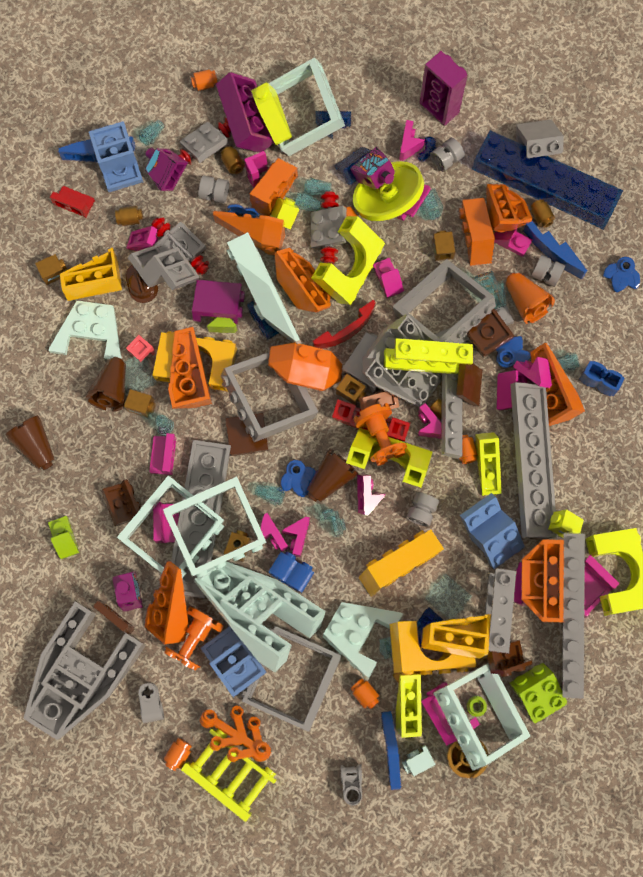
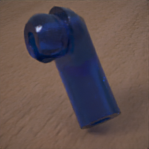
M427 136L424 139L425 150L417 155L421 162L428 159L430 152L436 149V140L433 137Z

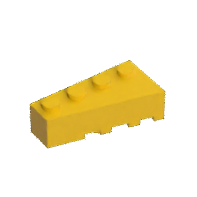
M424 530L413 536L415 539L411 542L407 539L398 545L399 549L393 552L390 549L382 555L383 558L377 561L374 559L366 564L367 568L358 578L371 597L377 594L382 587H388L398 577L405 576L415 567L421 566L444 550L432 530L426 533Z

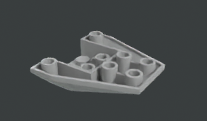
M405 314L384 328L363 356V374L374 386L420 407L427 402L441 382L442 377L440 373L384 368V350L386 348L395 349L396 338L425 341L419 326L408 314Z

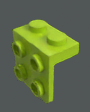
M544 663L534 666L530 671L516 677L515 680L509 683L512 690L521 698L533 723H538L567 704V700L563 698L562 689L554 673Z

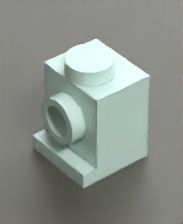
M426 745L421 746L423 750L421 752L417 749L407 754L408 759L402 762L407 774L411 772L413 776H416L436 765Z

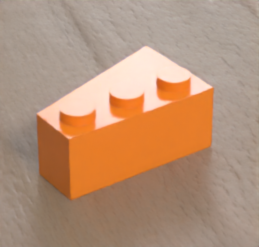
M279 158L272 163L269 170L250 193L252 208L264 216H270L278 197L284 199L298 176L297 167Z

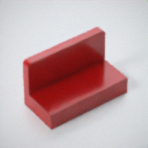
M62 186L59 193L53 191L50 195L53 205L85 218L95 202L93 197L66 186Z

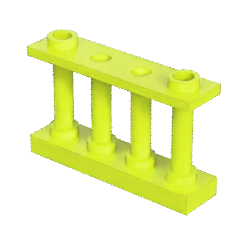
M396 338L395 349L386 348L384 350L385 369L458 374L459 364H473V344Z
M211 729L209 732L213 736H219L222 739L228 736L219 729ZM217 741L213 742L215 745H219ZM209 743L196 762L191 764L189 762L185 763L181 770L246 822L252 814L249 811L251 809L250 805L268 781H271L273 784L277 781L274 777L276 773L267 766L265 769L262 768L250 757L243 758L246 761L245 765L227 788L221 789L217 785V780L231 761L228 760L226 754L214 772L206 777L201 772V767L214 751L210 748ZM232 752L231 755L235 757L236 753ZM254 768L262 776L244 801L241 800L239 803L233 798V793L250 770Z

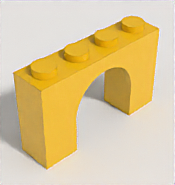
M172 331L167 333L161 332L153 370V377L156 381L170 383L174 332ZM204 337V339L196 338L199 351L205 352L212 359L209 379L210 389L228 392L227 388L222 385L221 374L224 368L234 365L237 352L236 344L230 340L215 341L211 337Z
M416 621L390 624L394 673L413 675L414 672L420 671L421 675H432L433 670H438L439 674L451 673V669H457V673L469 672V668L476 667V661L473 657L445 652L437 661L430 660L422 653L419 647Z

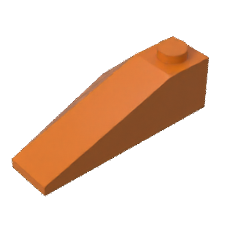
M213 211L214 222L237 236L249 233L254 245L265 253L275 255L276 251L282 249L285 238L284 220L260 215L259 218H252L250 214L238 217L237 214L232 212Z
M194 327L177 330L174 332L173 356L168 387L172 408H197L212 404Z
M543 343L531 351V363H534L537 357L548 359L552 383L550 388H546L549 426L569 421L585 412L578 393L549 345Z
M168 561L159 580V590H155L153 594L155 597L154 602L149 604L144 625L164 645L185 642L188 629L182 572L179 567Z

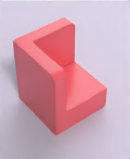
M140 335L126 347L129 355L134 356L140 362L149 353L155 354L153 347Z

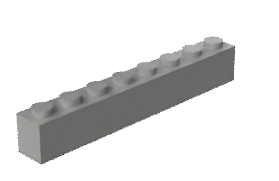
M564 532L563 698L584 699L585 533Z

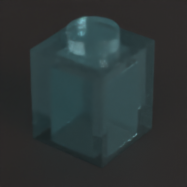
M435 188L430 190L419 207L425 220H435L441 216L443 211L442 202Z

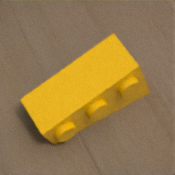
M113 247L108 249L107 253L99 257L96 255L92 257L91 261L83 265L80 263L60 274L62 291L67 301L122 290L118 260Z
M491 614L430 623L423 628L421 648L482 658L488 655Z

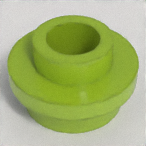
M473 696L467 701L466 707L470 715L480 717L485 714L487 704L482 697ZM475 702L480 704V709L477 711L473 709Z

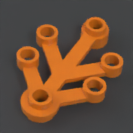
M234 706L230 712L236 730L218 719L217 714L213 710H205L202 713L200 724L204 728H212L214 726L230 736V738L224 739L214 736L210 741V748L212 750L218 751L221 748L244 745L249 748L239 750L236 747L230 748L227 758L231 762L249 757L262 762L270 757L271 748L266 742L262 741L259 731L261 723L259 718L251 717L247 723L248 729L252 732L253 740H251L246 735L242 720V707ZM234 711H238L240 715H236ZM251 722H255L257 726H253ZM217 741L220 745L217 746L213 742ZM231 753H236L237 757H233Z

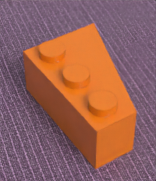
M485 199L462 200V208H459V218L463 220L462 230L465 233L470 266L492 263L495 238Z

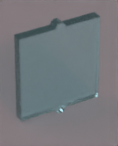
M147 357L142 362L136 358H130L129 361L124 362L126 364L125 389L127 395L130 389L144 391V389L157 384Z
M445 574L437 584L433 585L434 588L425 599L450 620L459 611L464 610V605L472 596Z

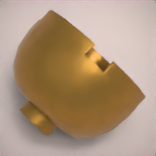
M458 741L449 745L447 751L448 765L458 776L476 778L487 768L488 765L472 770ZM480 741L486 755H488V749L486 748L484 743Z

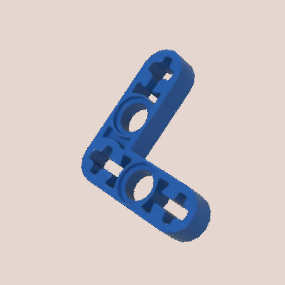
M385 711L381 712L387 750L390 789L398 790L401 789L398 746L392 712Z

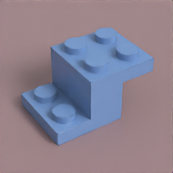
M124 121L89 131L108 192L143 182Z
M492 493L460 515L470 539L484 552L489 565L493 569L503 564L525 547L515 522L501 510L496 496Z
M230 626L201 647V650L211 662L209 664L232 697L238 695L267 673Z

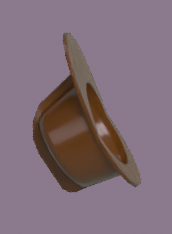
M131 265L125 274L131 297L140 303L152 301L157 296L158 285L149 288L134 266Z

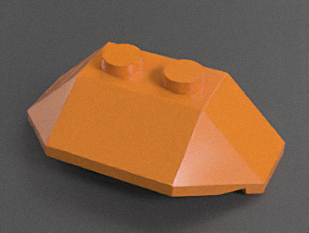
M487 184L486 186L487 211L492 229L497 232L513 231L532 222V216L525 200L517 193L509 190V187L505 184Z
M291 248L275 252L277 281L296 308L315 313L328 309L331 306L330 295L311 279L315 269L310 262L299 254L294 253V250Z
M295 342L270 347L268 366L273 368L286 383L325 391L341 381L342 363L331 351Z
M543 539L522 558V601L542 622H563L564 540Z

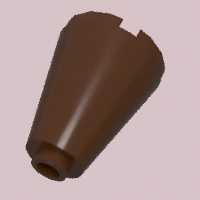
M113 357L108 359L88 390L86 398H89L88 402L94 407L105 411L106 407L113 408L112 412L123 409L126 364L121 358Z
M38 415L22 422L23 424L18 427L15 426L5 434L7 439L37 469L42 468L44 471L53 466L52 462L55 459L42 420Z
M331 448L326 452L307 488L309 492L307 495L314 502L317 500L322 502L359 474L358 471L352 472L354 467L347 464L342 456L333 453L334 450Z

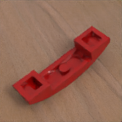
M375 300L358 310L359 319L334 336L329 331H326L313 340V347L320 349L334 347L356 335L373 315L376 306Z
M337 400L332 418L359 429L356 427L353 418L361 416L359 413L361 409L355 407L356 405ZM394 417L392 419H385L389 431L386 432L388 437L405 442L410 423Z

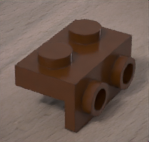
M128 479L123 480L121 484L103 488L101 491L114 526L130 522L141 509L139 502L135 500L134 488L129 484Z
M520 640L510 641L509 653L488 651L487 658L490 673L499 674L500 677L510 676L512 671H524L526 666L532 665V660H524Z

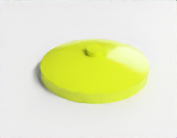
M391 162L395 170L394 180L391 184L384 183L378 189H374L358 183L353 194V204L358 214L370 221H385L408 211L418 201L424 189V179L420 170L409 162Z

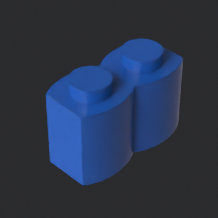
M590 361L579 379L586 386L597 388L604 395L614 396L619 391L625 378L617 371L607 370L599 362Z
M287 551L285 554L280 552L268 573L302 594L314 575L313 567L305 562H302V564L295 561L296 557Z

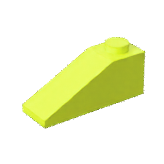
M267 82L251 90L256 106L274 143L278 145L292 138L276 90Z
M494 432L475 434L482 496L491 493L493 495L502 494L499 438Z
M421 674L399 676L396 703V732L402 738L422 736Z

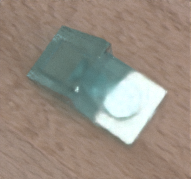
M493 271L475 276L474 281L494 295L496 304L494 309L506 306L503 280L497 282Z

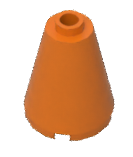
M511 273L506 278L505 285L522 320L526 324H528L527 321L534 323L548 313L547 308L549 306L553 307L555 303L554 297L521 273Z

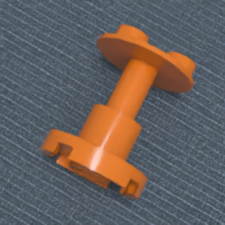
M385 403L383 407L380 404L367 407L359 412L360 417L355 416L353 418L356 427L368 428L371 437H376L381 450L371 456V462H376L377 466L387 463L388 459L393 457L400 458L406 454L407 444H391L386 433L389 431L385 419L392 414L388 403Z
M189 606L187 614L194 617L186 631L189 633V636L179 653L168 647H165L164 653L178 661L182 659L181 663L196 671L201 666L189 660L198 642L200 640L204 642L211 628L221 633L224 625Z

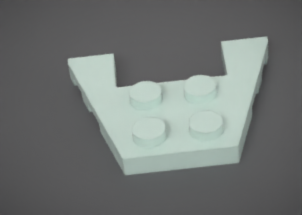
M76 301L49 347V352L67 355L70 337L107 341L104 359L107 361L113 357L122 359L114 306Z
M341 602L323 633V638L340 655L342 654L354 668H357L366 680H369L377 662L359 653L376 622L390 629L391 623L400 622L403 613Z

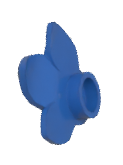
M239 204L228 205V208L231 210L227 212L241 216L250 214L252 218L259 217V213L254 208H243Z
M622 257L617 263L610 264L605 268L603 277L612 279V287L616 293L622 291L628 285L633 289L638 288L640 274L635 270V262L630 257ZM623 263H628L629 268L624 269Z
M521 336L514 337L496 350L498 353L496 360L499 366L509 368L516 361L525 362V360L528 361L530 359L531 353L522 350L523 340ZM504 356L509 358L508 362L503 361Z
M299 460L290 461L287 464L286 473L281 478L283 491L293 489L297 495L305 497L308 493L307 488L316 471L311 467H305L303 462ZM294 466L299 467L298 473L293 472Z

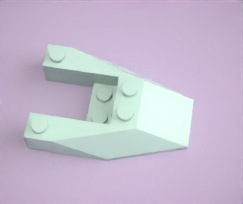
M249 233L227 242L230 248L227 250L231 260L235 259L236 267L240 275H243L256 302L254 308L260 319H265L268 325L290 342L302 344Z
M227 561L226 566L217 570L214 566L207 569L208 574L200 578L196 577L194 580L196 585L254 657L274 673L287 661L291 644L262 625L272 613L308 638L321 628L326 611L277 579Z

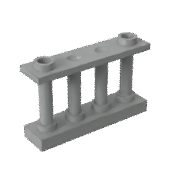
M496 568L495 574H488L485 615L491 614L488 651L509 653L516 571Z

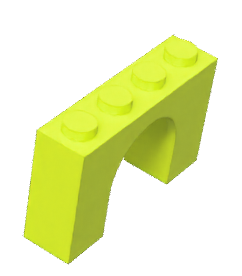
M346 216L338 230V233L351 244L354 250L355 261L351 271L344 275L332 263H319L311 277L339 304H352L385 245V242L358 216Z
M359 428L351 445L346 463L365 469L371 456L381 450L376 437H371L368 430ZM389 437L391 444L405 443ZM406 443V454L400 458L393 457L391 460L399 463L405 469L403 482L422 488L433 451Z
M637 528L597 534L585 538L589 555L592 557L603 555L619 556L627 563L631 573L630 583L624 591L600 596L604 616L643 609V552L640 544L641 537L637 532Z

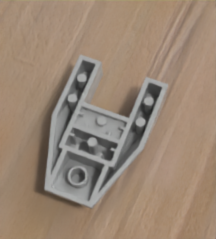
M74 602L41 653L23 718L56 740L61 739L111 696L146 646L145 643L125 633L104 667L79 653L74 648L96 613L78 602Z

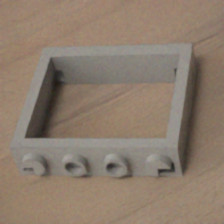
M446 259L393 306V310L398 319L408 314L419 326L425 341L456 343L459 339L464 338L473 326H477L483 317L490 314L491 310L496 307L494 295ZM452 276L482 301L441 338H438L409 313Z
M269 352L226 367L221 374L222 385L227 388L229 399L235 404L240 420H243L246 432L250 434L253 442L314 419L318 413L306 387L287 383L302 413L266 427H260L234 375L268 363Z
M275 626L274 630H270L276 635H280L332 658L305 722L251 699L260 678L243 690L241 694L244 697L242 702L309 732L342 655Z

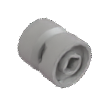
M452 137L445 141L442 147L439 146L430 152L432 162L442 172L450 168L453 163L461 160L465 155L460 143Z
M203 175L199 186V198L209 201L213 198L214 202L225 204L229 192V180L220 178L215 180L214 177Z
M541 255L531 277L540 281L544 279L546 284L555 287L566 265L557 261L552 263L550 258Z
M416 492L412 501L414 507H410L406 518L418 525L430 527L433 519L431 513L436 511L439 500L428 494Z

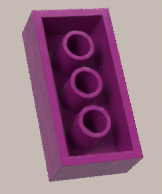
M442 51L438 52L425 64L419 103L444 126L460 113L468 76L465 69L458 66L449 55Z
M229 72L216 83L234 143L236 147L260 153L270 147L274 141L256 106L251 91L257 88L256 81Z

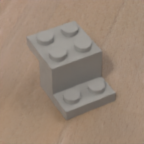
M155 245L133 252L128 256V259L149 288L166 282L171 290H175L199 279V275L178 247L161 253Z

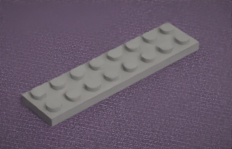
M515 382L511 384L522 538H558L557 534L549 530L550 519L556 508L546 387H541L537 384Z
M193 440L184 488L192 495H196L226 482L231 445ZM224 492L202 503L220 516ZM195 506L180 511L177 526L189 554L215 523ZM213 534L209 539L212 543L205 551L201 549L197 554L199 559L194 564L195 568L212 561L216 534ZM175 539L171 562L179 567L184 561V557ZM187 567L184 570L187 574L182 579L184 595L205 599V594L194 582L197 576H192Z

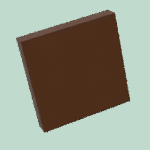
M492 309L490 314L483 317L481 322L477 326H473L466 334L483 358L515 337L495 309Z
M474 363L472 365L459 364L456 395L472 406H479L483 370Z
M254 414L260 427H265L264 414ZM239 417L226 418L229 445H231L230 456L269 451L267 438L253 442L250 434L246 432L243 420H240Z
M100 601L94 604L93 607L123 632L131 634L135 630L134 626L107 604Z

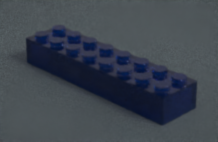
M491 130L488 132L472 166V170L537 200L544 199L548 205L603 230L623 193L622 189L549 156L527 158L526 146Z

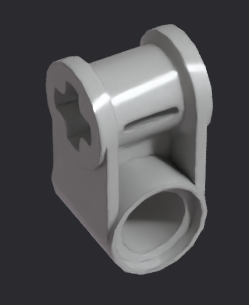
M153 683L143 684L138 690L143 723L163 720L164 712L158 687ZM147 686L150 690L153 689V693L150 694V698L148 697V695H144V691L147 690Z
M361 764L353 767L341 765L344 800L349 805H357L362 799ZM347 773H356V775H346V774H347ZM352 789L356 790L359 794L358 799L354 802L347 799V793Z

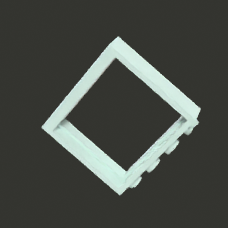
M315 57L268 83L276 90L278 95L314 74L331 119L291 142L286 140L278 144L277 146L280 147L281 152L286 153L288 156L345 126L322 64Z
M170 476L166 477L117 537L161 574L164 567L131 542L129 538L170 488H173L185 499L194 496ZM202 502L194 506L215 523L189 554L193 564L199 559L197 554L200 550L203 549L205 551L212 543L209 539L213 534L218 535L224 528L222 525L224 519ZM185 560L179 566L182 572V579L187 574L184 571L188 567Z
M237 477L163 509L191 575H196L197 578L208 574L207 569L214 566L216 570L226 566V561L233 558L235 562L245 557L244 553L252 550V553L263 549L262 544L266 543ZM235 488L258 540L195 568L172 515Z
M489 663L433 693L472 770L488 765L530 737L499 675L490 673ZM476 677L510 740L486 755L453 691Z

